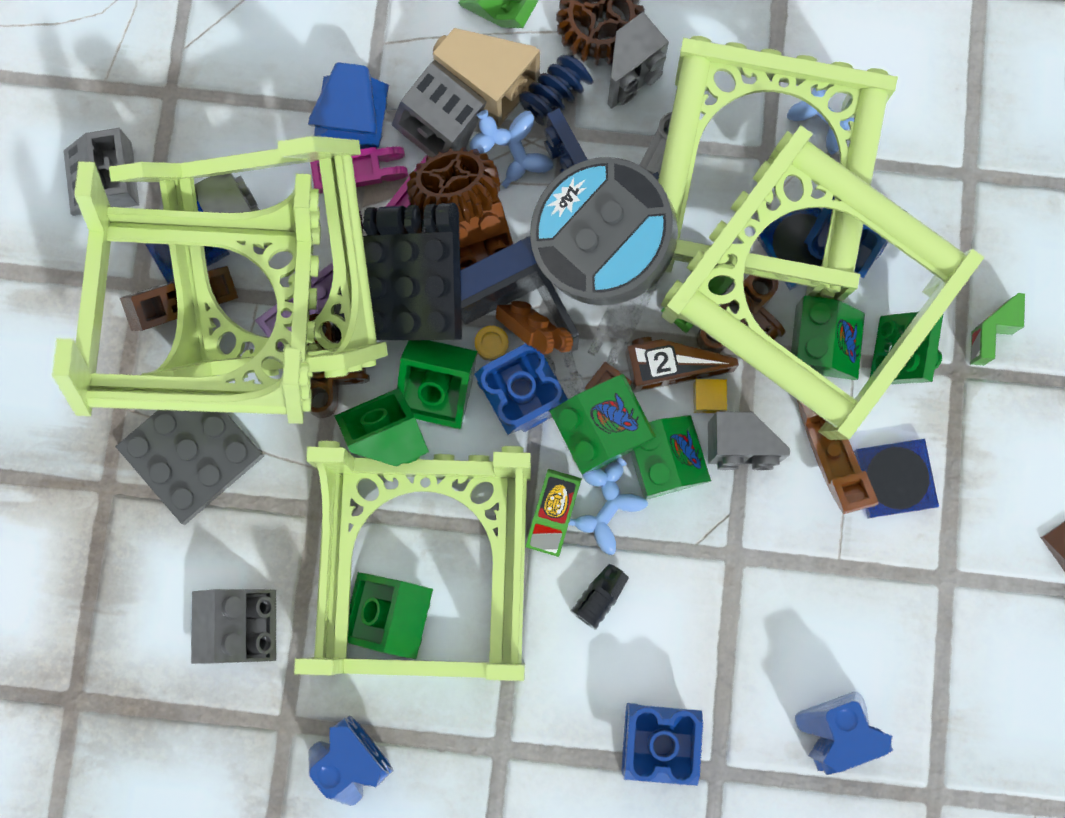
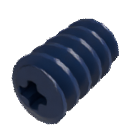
M569 54L561 55L557 58L556 64H551L547 68V73H542L538 76V83L533 82L529 85V92L524 91L519 95V100L524 110L531 111L534 120L541 126H544L543 118H547V114L552 112L553 108H560L561 112L566 110L561 101L562 99L573 103L575 98L571 91L574 90L582 94L584 88L580 82L583 81L591 85L593 79L578 59Z

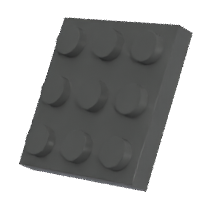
M157 410L115 446L183 525H186L264 457L227 412Z

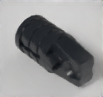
M608 564L594 581L589 584L588 589L584 591L583 596L578 599L577 604L570 612L586 625L597 630L600 622L604 620L605 615L609 613L611 607L617 602L629 577L621 569Z

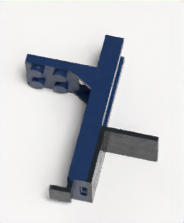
M560 108L548 113L547 128L544 129L547 140L544 141V145L551 159H558L562 167L559 170L561 174L569 167L588 159ZM658 172L652 174L657 180L659 179ZM530 236L461 270V314L465 325L496 310L497 305H506L538 289L557 327H564L572 334L574 342L570 351L578 350L580 335L552 282L539 268L532 251Z

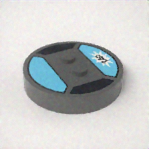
M601 157L582 161L569 167L546 187L532 215L530 239L532 251L539 268L564 294L577 301L591 305H614L638 297L661 278L668 268L676 249L678 225L672 202L661 184L650 172L628 160Z

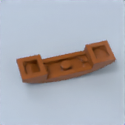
M797 400L814 456L841 512L847 514L878 505L879 502L866 471H861L849 440H829L818 431L826 420Z

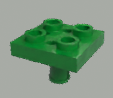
M919 312L880 316L870 377ZM942 314L891 384L933 382L934 370L939 367L942 361V353L938 350L944 314Z

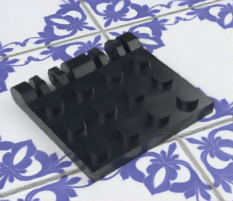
M455 203L428 204L423 214L424 227L427 233H423L422 212L417 205H409L407 208L405 206L379 207L378 210L375 207H368L363 213V223L361 211H359L362 235L363 229L367 236H363L376 339L462 340L458 206ZM339 303L335 306V314L345 319L344 313L339 314L341 311V304ZM335 325L336 341H341V331Z

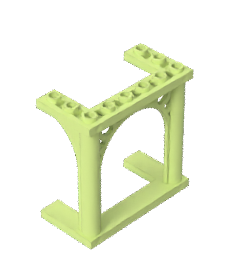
M692 36L690 39L683 38L675 79L677 90L658 182L672 202L678 225L676 249L665 272H672L675 260L690 263L699 250L706 254L711 245L680 240V234L699 141L707 124L719 110L730 102L753 93L776 92L796 97L815 108L828 122L837 140L840 164L871 186L886 104L896 90L898 76L888 75L886 70L879 68H870L867 71L854 69L851 64L846 62L821 63L817 62L816 58L808 55H799L796 58L782 56L780 51L774 49H762L761 52L749 50L745 45L736 42H729L726 45L711 43L712 41L709 38L703 36ZM717 71H724L732 76L735 82V89L733 91L724 92L716 86L714 74ZM741 75L747 78L755 77L756 82L753 84L743 83ZM779 82L788 83V86L783 88L779 85ZM811 88H816V91H827L823 97H817L812 95ZM705 91H709L717 99L715 104L705 105V101L709 97L708 94H704ZM838 93L847 94L842 102L841 112H832L828 107L829 99ZM700 113L704 114L701 120L699 119ZM850 117L854 118V122L849 121L848 123L850 131L844 130L840 126V121H845ZM847 140H850L849 147L847 146ZM832 209L822 266L748 253L744 274L806 285L805 296L844 301L858 289L860 274L854 273L863 223L844 212ZM727 255L729 260L721 265L716 264L714 268L725 267L733 269L737 259L733 255Z
M800 125L794 135L789 131L785 133L769 156V159L759 168L752 178L757 182L752 192L748 194L743 190L730 208L736 213L729 223L726 224L721 220L709 236V239L714 243L706 254L699 250L686 268L692 273L686 281L682 283L677 279L661 303V306L665 308L661 317L670 324H673L676 319H682L700 328L825 419L826 422L818 432L827 439L850 440L985 257L974 249L963 253L808 140L812 133ZM788 176L797 177L803 187L802 197L796 202L789 200L784 193L783 184ZM811 181L818 185L815 190L825 193L823 197L815 199L811 196L813 189ZM775 188V195L780 202V206L776 210L771 211L766 207V202L769 205L773 200L771 190ZM828 208L844 212L865 224L934 274L922 291L930 298L855 399L769 337L753 318L746 302L743 285L744 268L754 241L773 221L796 210ZM755 212H757L759 222L751 218ZM752 227L755 230L754 236H747L745 228ZM736 237L742 242L741 244L732 243ZM727 255H733L737 259L733 269L725 267L714 268L716 264L726 263L729 260ZM727 276L734 281L735 286L729 294L716 295L709 291L708 283L714 277ZM735 300L739 305V309L734 314L729 306L724 310L719 304H727ZM745 319L748 326L742 323L741 320Z
M310 136L277 141L278 149L185 163L136 162L109 167L111 182H159L164 210L198 212L194 179L319 161L333 258V281L327 302L314 320L315 338L319 344L310 343L307 349V355H313L308 357L310 373L324 371L325 378L348 375L347 372L360 371L365 367L376 366V359L388 356L386 342H377L353 169L352 156L361 155L359 140ZM169 244L177 295L176 334L170 353L163 364L156 370L141 375L212 377L226 374L245 365L262 350L270 337L256 335L241 328L222 310L210 286L204 246ZM339 303L341 304L339 314L344 313L345 319L340 315L334 314V307ZM213 318H217L220 321L221 327H218L213 332V328L216 327ZM324 322H332L340 329L342 338L339 343L331 342L326 338L322 330ZM232 332L236 337V345L231 353L224 354L220 349V341L225 333ZM246 342L253 343L255 347L254 352L253 349H250L243 353ZM276 345V351L284 354L285 348L283 351H280ZM267 359L262 364V370L267 376L279 375V369L284 367L274 359Z
M79 161L74 196L88 227L89 234L76 343L73 339H56L52 377L75 415L91 416L92 407L287 414L288 423L303 424L304 411L311 412L312 402L310 377H313V372L310 373L308 357L313 355H307L308 343H315V321H309L310 309H317V288H311V278L318 277L319 255H313V244L320 245L321 223H319L320 207H318L319 189H312L311 174L296 173L294 190L284 201L275 206L253 212L215 213L120 208L110 206L95 162ZM111 241L212 246L228 249L248 258L266 275L276 296V322L269 340L262 350L245 365L218 376L172 377L96 374ZM264 246H268L263 254H256L253 250L254 247H260L264 250ZM283 251L292 254V260L287 266L280 269L270 267V259L275 254ZM291 275L288 280V284L291 286H281V278ZM283 311H290L292 313L288 318H284L281 315ZM292 326L291 331H289L286 327ZM280 341L288 343L284 344V354L276 351V345ZM267 359H274L284 366L282 378L273 379L267 376L262 370L263 362ZM248 373H255L256 378L261 384H255L254 379L244 381V378Z
M318 441V447H307L306 461L318 470L322 493L314 657L295 659L294 674L337 675L345 673L486 678V680L524 681L525 663H522L526 500L527 481H531V453H523V447L503 446L501 452H493V462L489 461V456L470 455L468 456V461L454 460V455L435 454L433 460H422L419 458L412 463H403L395 467L367 457L354 458L344 447H340V442ZM380 477H384L389 482H394L393 479L396 478L398 480L397 488L386 489ZM407 477H414L413 484ZM423 478L430 479V485L426 488L421 486ZM437 478H444V479L438 484ZM370 479L375 482L379 490L377 499L368 501L361 497L357 489L360 480ZM468 479H472L464 491H455L452 488L453 482L458 480V484H462ZM480 483H491L494 491L490 499L482 504L472 502L471 493L473 489ZM414 492L443 494L465 505L482 523L489 537L493 559L489 662L347 658L351 570L355 541L367 519L375 510L389 500ZM351 499L363 507L362 514L352 516L355 506H351ZM499 503V510H494L496 520L486 518L485 511ZM350 524H353L354 526L349 532ZM498 528V536L495 535L493 529Z

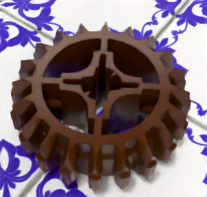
M560 0V10L556 13V21L559 23L557 25V33L562 35L563 47L571 45L570 53L572 56L579 52L582 53L581 60L583 63L589 57H593L596 66L600 63V58H605L606 62L610 65L613 62L616 31L640 13L645 12L644 7L639 5L640 0ZM613 5L623 13L626 21L622 20L621 16L613 11ZM606 13L605 19H603V22L598 23V19H602L604 14ZM574 19L580 21L581 25L589 30L588 36L579 30Z
M451 147L448 152L441 153L438 151V155L434 157L426 156V162L416 164V171L409 173L410 180L407 182L410 205L419 206L422 212V220H424L423 214L428 204L455 203L459 209V222L466 221L470 224L471 218H482L483 211L492 210V203L498 201V193L501 191L497 167L489 159L487 153L480 154L478 149L468 152L466 147H462L459 151H454Z

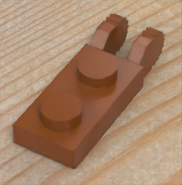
M512 301L508 305H497L496 319L538 352L550 354L553 348L563 353L570 352L574 342L572 334L564 327L557 328L549 321V318L534 310L531 304L525 301Z

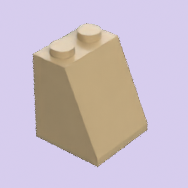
M453 28L447 36H441L433 47V59L487 101L483 110H488V116L493 117L498 127L501 126L520 103L519 95L524 91L529 92V85L537 82L540 75V50L535 46Z

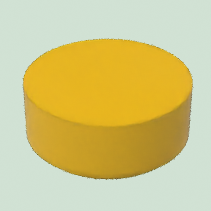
M485 326L475 336V349L484 360L494 361L505 355L508 351V336L498 326Z

